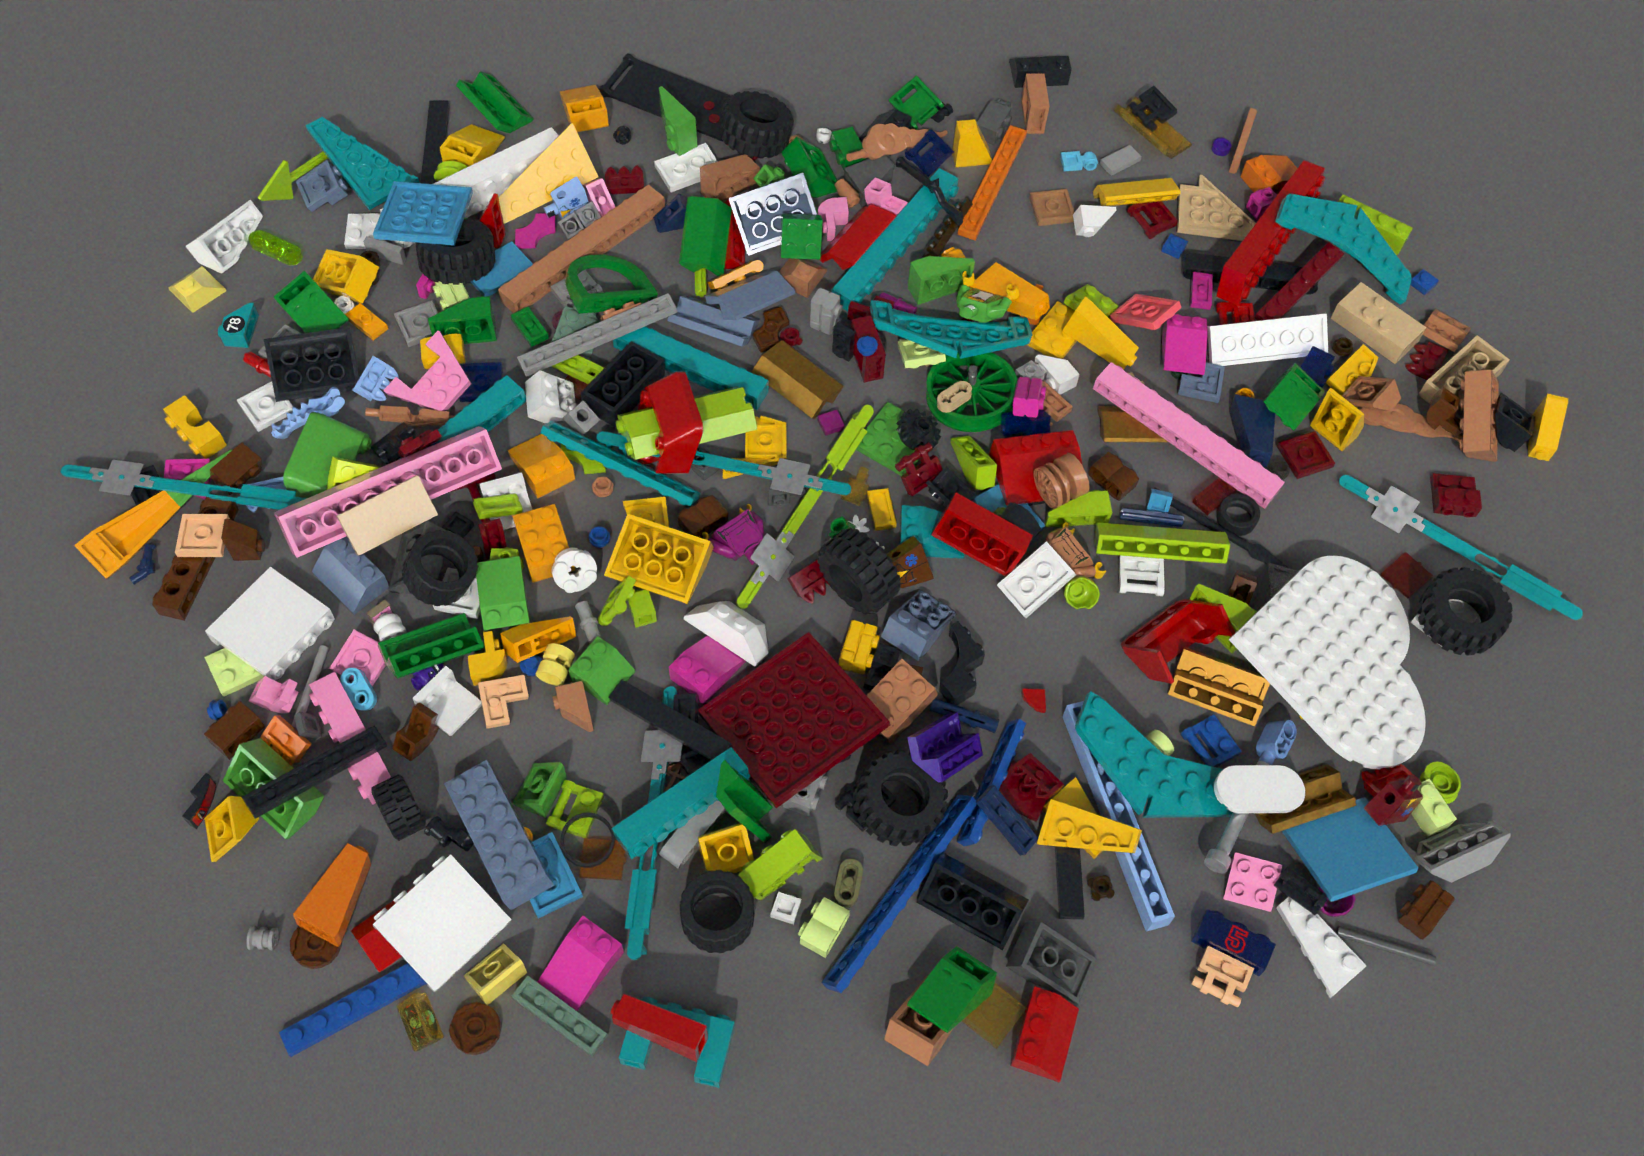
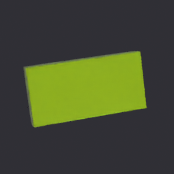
M517 494L477 498L473 502L479 519L516 515L522 513L523 510Z

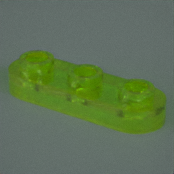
M256 230L248 237V241L254 250L282 263L296 265L303 259L301 249L298 246L268 232Z

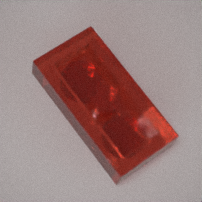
M1218 478L1195 496L1192 503L1208 516L1220 506L1225 497L1235 494L1237 489L1221 478Z

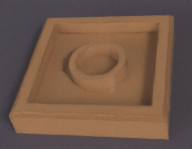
M1067 189L1030 193L1029 198L1038 226L1074 222L1073 214L1075 212Z

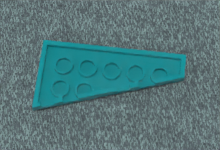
M324 117L305 125L309 134L369 210L387 200L394 181L420 183L418 177L411 176L402 167H397L389 162L388 158L366 144H361L352 135L349 136L342 132L341 128Z

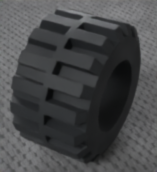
M397 774L371 787V793L396 840L400 841L426 828V821L403 776Z

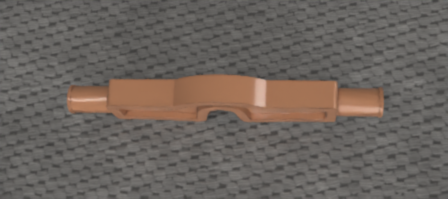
M382 405L379 409L366 407L365 412L366 416L379 417L380 421L405 422L409 426L416 427L427 425L443 426L450 418L455 417L447 411L424 408L419 411V415H413L408 407Z

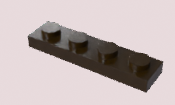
M966 199L961 203L958 201L953 206L963 213L964 218L973 204ZM949 215L943 220L942 223L944 225L934 233V240L926 245V252L922 258L927 256L938 257L957 229L958 225Z

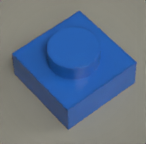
M1170 234L1161 251L1179 259L1187 247L1188 241Z
M1423 269L1412 278L1410 285L1423 295H1426L1437 285L1439 280Z

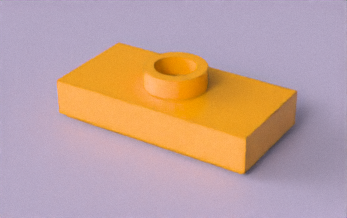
M361 303L345 314L349 322L373 341L388 330V325Z

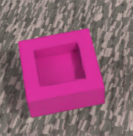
M422 274L416 284L419 297L427 299L429 294L434 292L432 286H435V282Z

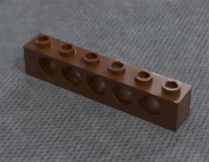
M206 497L200 504L198 514H228L230 520L234 521L239 508L235 502ZM175 555L170 570L164 575L162 585L153 597L152 605L158 614L185 621L216 557H177Z

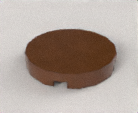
M298 927L293 932L290 940V952L295 961L309 969L323 968L332 963L342 947V943L337 947L302 927Z
M473 1002L464 1005L456 1011L451 1021L449 1032L451 1040L458 1050L465 1054L478 1055L487 1052L495 1046L500 1037L502 1026L500 1017L493 1007Z

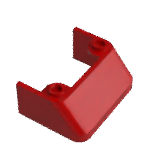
M674 372L646 386L640 395L641 401L638 410L653 407L660 429L659 436L655 438V448L659 450L660 454L655 469L656 473H689L703 434V422L685 372Z
M1183 599L1169 606L1121 642V647L1124 653L1149 679L1172 684L1174 679L1167 663L1179 655L1184 647L1188 648L1195 642L1209 644L1218 635L1232 637L1235 631L1223 604Z

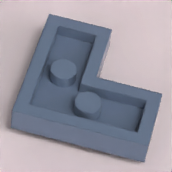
M1206 362L1205 373L1201 378L1182 374L1178 395L1218 403L1221 396L1225 366Z

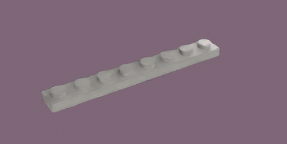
M669 293L517 358L527 377L539 370L546 369L677 313V308Z

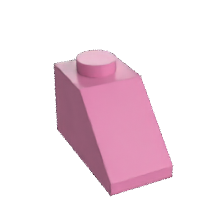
M603 178L595 179L582 185L588 201H593L602 217L608 211L615 208Z

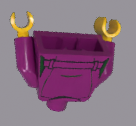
M747 504L746 511L739 508V515L717 529L711 535L712 538H709L707 532H703L702 535L705 540L711 541L714 547L713 552L735 561L745 555L751 565H753L755 562L750 557L756 550L755 547L763 539L764 526L763 520L752 511V506Z

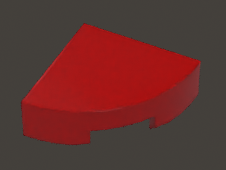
M1022 689L1023 700L1034 708L1035 711L1045 713V689Z

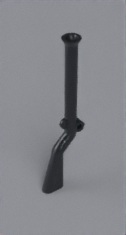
M903 157L896 160V167L905 170L926 186L932 194H935L940 206L958 226L963 223V213L946 201L939 187V178L931 181L905 162Z

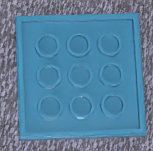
M394 181L374 229V239L455 245L473 195L472 188Z
M1365 797L1357 799L1356 806L1282 831L1330 902L1417 873L1418 866L1387 825L1379 826L1366 812L1364 807L1369 802Z

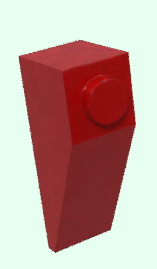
M494 193L479 221L491 230L494 248L499 249L506 233L498 194Z

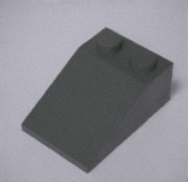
M1027 922L1021 931L1006 967L1024 979L1048 991L1057 993L1075 1004H1079L1097 959L1044 923Z

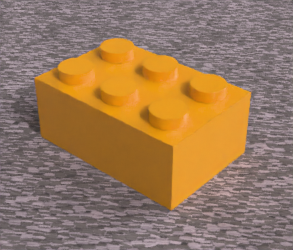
M552 504L512 515L532 583L553 577L551 569L556 556L561 551L569 548L556 505ZM571 566L570 572L575 571L574 566Z

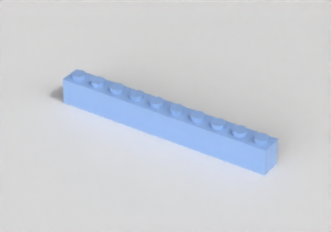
M1084 701L1067 705L1062 717L1100 815L1140 829L1131 805L1075 730V724ZM1141 833L1135 853H1115L1147 932L1168 926L1175 915Z

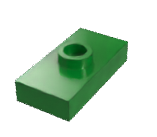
M529 307L510 315L512 322L531 347L549 339L547 331Z

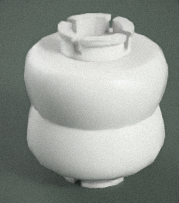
M384 613L374 623V631L378 634L380 642L407 633L406 628L402 625L401 618L397 614Z

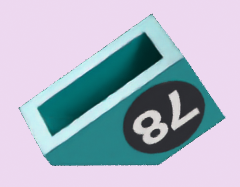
M248 303L223 318L222 325L218 327V336L221 337L224 346L249 348L259 317L254 303Z

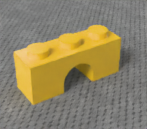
M185 395L163 409L167 416L165 418L166 423L171 429L176 428L178 430L176 433L183 442L188 441L190 443L188 446L195 455L200 454L204 459H208L227 446L221 433L209 421L201 426L194 427L203 419L198 409Z

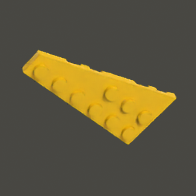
M570 123L524 172L498 196L504 224L552 201L550 193L575 177H578L582 185L598 178L573 123Z

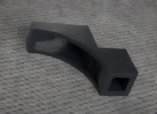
M957 621L951 625L949 637L953 641L957 652V664L951 674L941 681L939 692L946 701L954 705H959L975 694L977 683L969 672L982 665L985 656L983 647L979 643H975L971 638L970 631Z

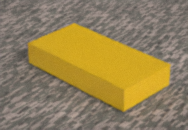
M888 488L867 491L875 531L896 528L897 524Z

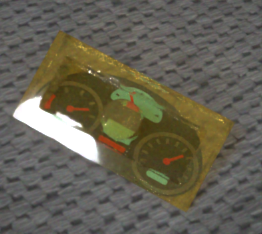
M414 993L397 1005L414 1052L444 1038L426 993Z

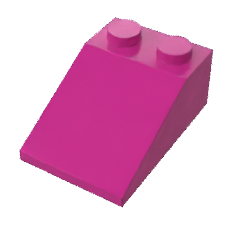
M1174 314L1173 317L1164 322L1161 333L1163 370L1204 375L1208 332L1207 319Z
M707 635L686 649L669 666L670 679L687 693H696L699 696V702L705 705L746 660Z
M582 916L567 934L537 983L578 1011L623 955V946L588 918Z

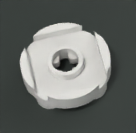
M572 547L561 551L556 556L551 569L556 584L568 593L584 590L597 579V565L593 556L588 551L578 550V548ZM571 566L580 567L576 574L569 573Z

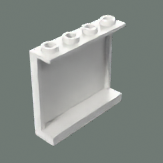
M269 567L205 632L217 646L221 644L263 676L277 680L283 676L285 670L292 663L300 658L303 651L308 646H312L317 637L332 625L335 618L330 608L272 567Z
M451 854L447 858L444 856L440 857L432 865L434 870L428 875L425 873L420 875L413 882L415 887L408 893L405 890L393 900L396 904L389 910L386 908L382 909L374 917L376 922L373 924V927L408 962L434 993L511 921V918Z

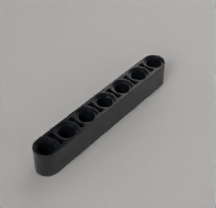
M1188 253L1183 257V276L1186 279H1191L1193 272L1213 274V282L1220 283L1223 267L1230 257ZM1272 263L1271 266L1267 265L1263 277L1259 276L1255 288L1280 291L1303 267ZM1318 282L1306 293V295H1311L1317 292Z

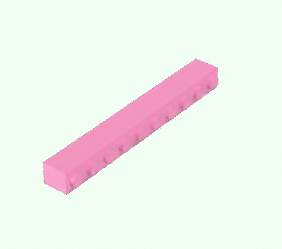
M1110 362L1096 378L1093 390L1242 494L1254 499L1262 508L1265 509L1285 483L1278 475L1271 473L1259 462L1246 456L1242 450L1230 445L1224 438L1217 436L1207 426L1200 424L1191 415L1184 413L1172 402L1162 398L1155 390L1149 389L1139 379L1126 373L1120 366Z

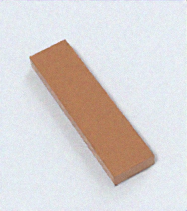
M1250 108L1229 170L1230 173H1237L1257 109Z

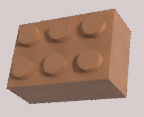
M903 659L867 694V697L890 722V726L879 733L890 745L938 696L936 688Z

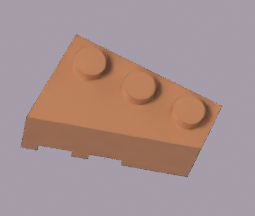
M746 154L700 166L701 194L704 197L717 198L725 202L730 197L756 184L753 178L760 171V167Z

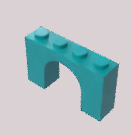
M651 997L639 999L707 1026L708 1040L698 1059L694 1081L720 1088L735 1029V1022L731 1021L730 1017L722 1014H717L714 1017L706 1015V1012L701 1009L693 1008L689 1011L682 1009V1006L676 1003L669 1002L667 1005L657 1003L658 1001ZM627 1030L619 1055L620 1064L645 1070L653 1042Z

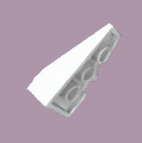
M249 200L186 245V248L198 263L222 274L237 263L240 258L239 255L248 244L247 241L256 230L263 215L253 202Z

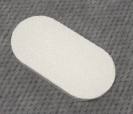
M1280 765L1229 766L1223 769L1214 781V792L1217 800L1228 808L1226 809L1234 813H1288L1298 808L1305 798V787L1299 775L1292 769Z

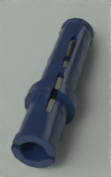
M937 698L932 701L930 707L931 712L933 711L944 716L952 713V711L960 713L958 714L959 721L970 724L972 728L979 727L996 733L1000 721L999 719L980 714L981 711L976 710L974 712Z

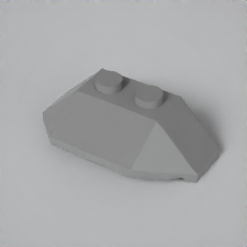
M1494 820L1486 821V823L1458 824L1419 842L1415 861L1431 874L1452 883L1490 865L1511 837V833Z

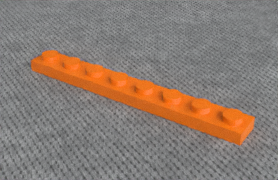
M1012 125L1009 126L972 201L973 205L958 229L957 235L976 241L1027 136V130Z

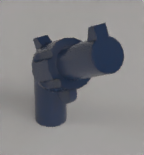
M155 544L144 545L143 558L140 560V565L136 567L138 572L129 577L134 585L149 574L155 573L153 570L154 560H152L153 550L156 548Z

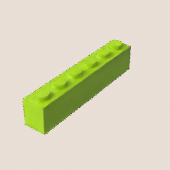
M1097 522L1094 536L1096 554L1226 564L1230 549V542L1226 532Z

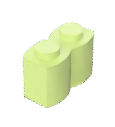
M824 897L821 902L817 901L810 912L813 917L809 923H803L798 935L801 936V945L826 958L848 921L850 911Z

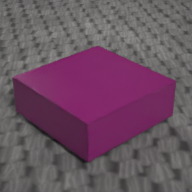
M837 410L818 415L817 420L825 436L842 431L845 428Z

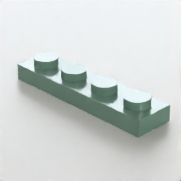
M528 975L512 994V998L591 1057L608 1036L606 1032Z

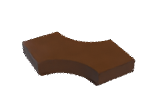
M781 306L763 312L764 323L759 330L753 333V340L760 353L768 351L779 342L778 335L780 331L789 326V319Z

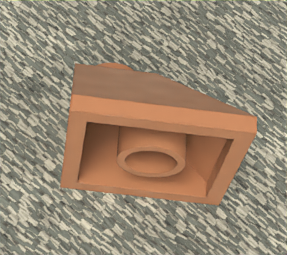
M789 258L779 273L794 288L796 293L808 298L826 274L827 269L807 259Z
M1359 376L1342 395L1343 398L1355 407L1391 411L1401 400L1396 381L1390 378Z

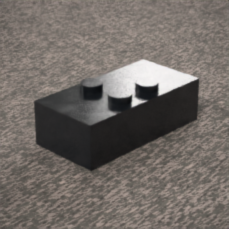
M631 341L581 392V402L584 401L599 419L616 428L617 415L631 412L641 401V391H644L646 386L665 376V360Z

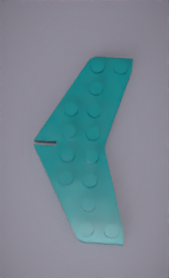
M1288 194L1281 201L1275 220L1276 223L1290 230L1297 228L1330 241L1360 261L1387 288L1386 294L1400 305L1406 302L1412 280L1411 273L1406 269L1361 208L1356 211L1357 205L1296 194Z
M871 300L870 313L876 329L887 331L954 358L957 357L958 352L960 359L1025 346L1031 342L1032 331L1026 317H1009L1008 321L981 323L919 316L892 309L890 303Z
M1092 691L1086 694L1075 724V730L1137 815L1143 813L1147 798H1149L1142 818L1232 816L1233 812L1226 809L1228 807L1217 800L1214 792V781L1223 769L1164 755L1101 696Z

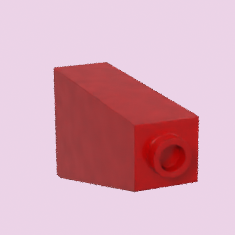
M623 994L621 1000L617 999L611 1009L610 1014L613 1015L612 1020L615 1025L695 1062L698 1061L708 1040L706 1025Z

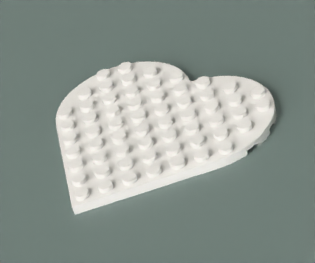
M1324 556L1309 562L1229 639L1325 743L1350 762L1354 760L1363 764V767L1370 769L1392 768L1411 758L1419 749L1425 734V711L1415 684L1410 675L1400 665L1407 654L1410 642L1407 616L1394 589L1376 571H1373L1366 565L1342 556Z

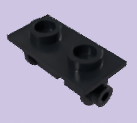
M1289 867L1285 868L1274 884V887L1313 915L1317 914L1328 898L1324 892Z

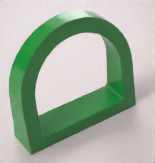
M587 255L574 260L568 268L565 280L566 289L578 314L604 312L615 308L617 311L623 309L622 305L634 301L635 304H644L656 299L658 292L640 268L629 261L609 255ZM590 268L610 269L625 276L633 284L635 290L590 294L579 280L578 274Z

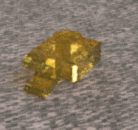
M861 466L856 480L849 478L847 483L851 486V493L841 495V499L861 506L869 490V485L865 484L869 477L868 468Z

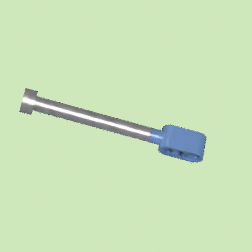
M1271 721L1266 724L1256 745V752L1259 756L1256 765H1273L1275 759H1283L1287 756L1297 734L1293 721ZM1233 812L1216 848L1210 849L1204 860V864L1210 870L1221 874L1227 872L1231 863L1229 854L1249 813Z

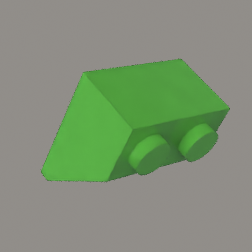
M597 636L569 668V673L573 683L583 681L586 692L608 705L610 703L608 697L621 680L627 682L632 677L635 669L615 647Z

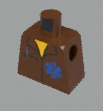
M914 536L886 554L891 558L893 565L898 570L897 574L900 575L901 579L900 588H906L934 579L922 544Z

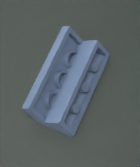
M762 271L705 296L707 304H720L724 320H738L796 293L794 288L778 271Z
M688 295L680 296L677 313L668 316L667 320L739 346L748 345L759 324V319L745 316L738 320H724L720 306L707 304L706 301Z

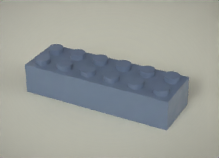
M487 760L444 783L502 901L510 910L515 909L554 886L502 783Z

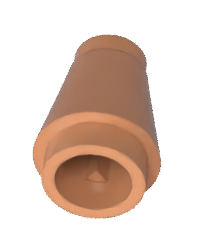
M840 179L835 183L839 196L847 198L848 208H852L859 203V193L844 179Z

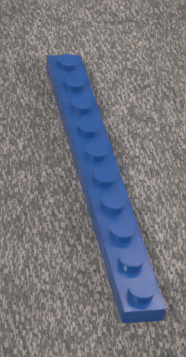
M957 795L944 813L941 822L928 835L821 982L827 989L842 993L849 986L850 980L858 969L864 965L871 951L877 947L881 937L892 926L899 912L905 908L909 898L919 888L927 873L932 870L940 855L945 852L952 838L958 834L965 820L971 816L973 809L977 805L973 796Z

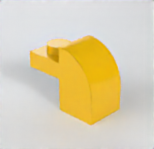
M492 631L483 632L486 652L468 656L470 677L474 686L478 685L479 682L499 679L507 668L505 650H501L499 638L495 639Z

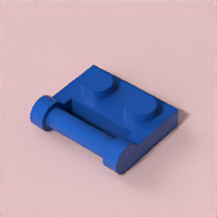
M1215 715L1192 727H1188L1180 734L1184 740H1188L1205 763L1204 765L1217 768L1241 753V749ZM1196 734H1198L1201 737V739L1212 752V754L1215 756V758L1212 759L1207 750L1195 736Z

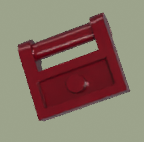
M1162 201L1134 204L1127 210L1130 217H1134L1145 230V235L1149 239H1153L1157 234L1177 226L1178 220ZM1140 211H1143L1155 226L1151 227Z

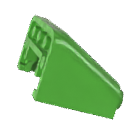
M311 412L284 472L283 482L286 489L296 491L295 497L309 498L326 491L332 457L355 461L358 453L365 454L366 451L370 450L372 441L369 435L324 414Z

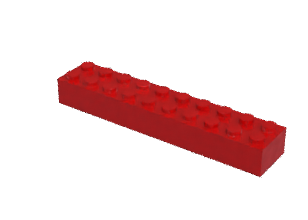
M1303 160L1224 265L1216 297L1235 305H1239L1243 299H1247L1251 287L1255 288L1259 276L1263 277L1267 265L1271 266L1275 255H1279L1283 244H1287L1291 233L1294 234L1297 229L1293 228L1290 230L1275 222L1281 201L1288 194L1319 199L1321 194L1319 187L1321 188L1325 181V176H1323L1324 167Z

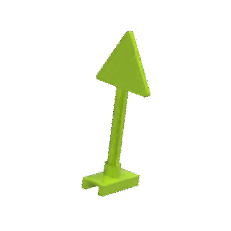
M322 151L291 173L289 172L288 162L283 160L258 196V199L261 201L293 199L292 182L328 159L327 155Z

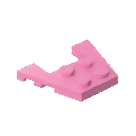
M437 331L425 345L440 358L412 389L395 377L383 390L387 395L418 404L426 409L447 411L472 384L443 335Z

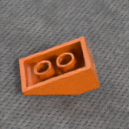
M1260 155L1246 161L1240 177L1253 193L1259 189L1262 190L1270 187L1278 195L1297 170V167L1288 156Z

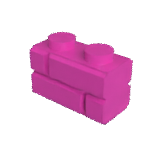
M1019 377L1013 399L1014 416L1026 415L1027 417L1036 418L1039 410H1043L1046 387H1042L1043 380L1041 378L1029 379L1028 377Z

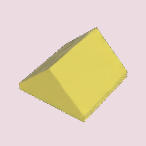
M503 943L467 972L464 978L484 1003L489 1005L527 974V971L521 959Z

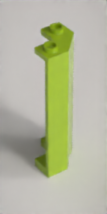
M737 386L694 397L703 422V434L699 444L758 430L751 403L746 404L744 397L746 392L743 387ZM653 407L617 415V431L627 438L625 449L628 456L631 455V458L636 460L659 454V450L655 448V438L659 436L660 429Z

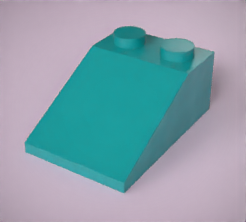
M902 505L900 514V544L914 536L922 544L926 557L962 559L965 557V554L931 535L943 512L925 506Z

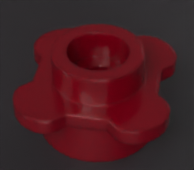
M790 327L780 333V338L790 346L802 344L803 340L799 337V330Z

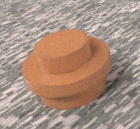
M598 477L592 484V491L598 497H607L614 490L612 481L607 477Z

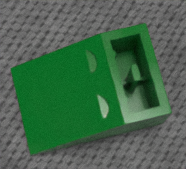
M305 270L274 296V299L305 333L339 329L349 320Z
M1294 363L1276 380L1263 402L1269 411L1281 418L1285 426L1290 427L1294 431L1318 403L1325 391Z
M956 946L938 962L907 1002V1006L948 1033L992 995L997 972Z

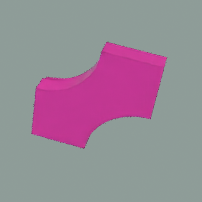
M546 213L535 214L531 224L521 229H515V245L519 249L536 248L541 238L556 233V216L548 218Z

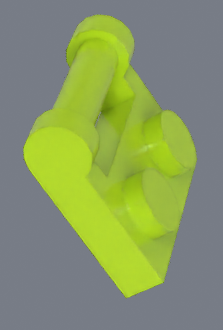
M626 577L611 591L598 616V622L601 626H608L617 614H622L626 611L627 604L625 601H628L635 592L633 586L636 580L634 578Z
M564 780L561 786L563 790L552 816H549L546 821V825L562 831L565 824L578 814H597L604 794L577 785L572 781ZM571 793L576 794L577 797L567 821L560 820ZM581 818L572 823L566 832L587 839L595 818Z

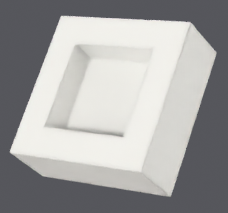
M778 892L770 917L794 925L801 899Z

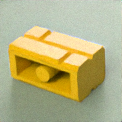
M851 620L839 658V666L842 669L863 675L867 667L871 668L874 658L871 651L872 648L877 649L880 636L876 635V626Z

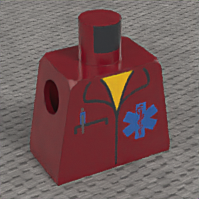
M1409 775L1405 780L1390 782L1364 809L1379 826L1404 822L1423 799V795L1418 791L1422 783L1414 775Z

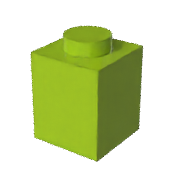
M636 590L627 601L635 628L657 622L656 611L649 591Z

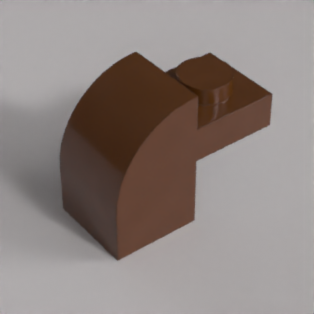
M1444 387L1431 399L1427 412V422L1432 429L1435 430L1438 426H1442L1445 431L1457 437L1462 433L1460 428L1462 417L1455 413L1458 409L1460 398Z
M420 702L414 705L409 724L397 731L392 749L409 761L423 753L433 741L439 729L435 725L438 714Z

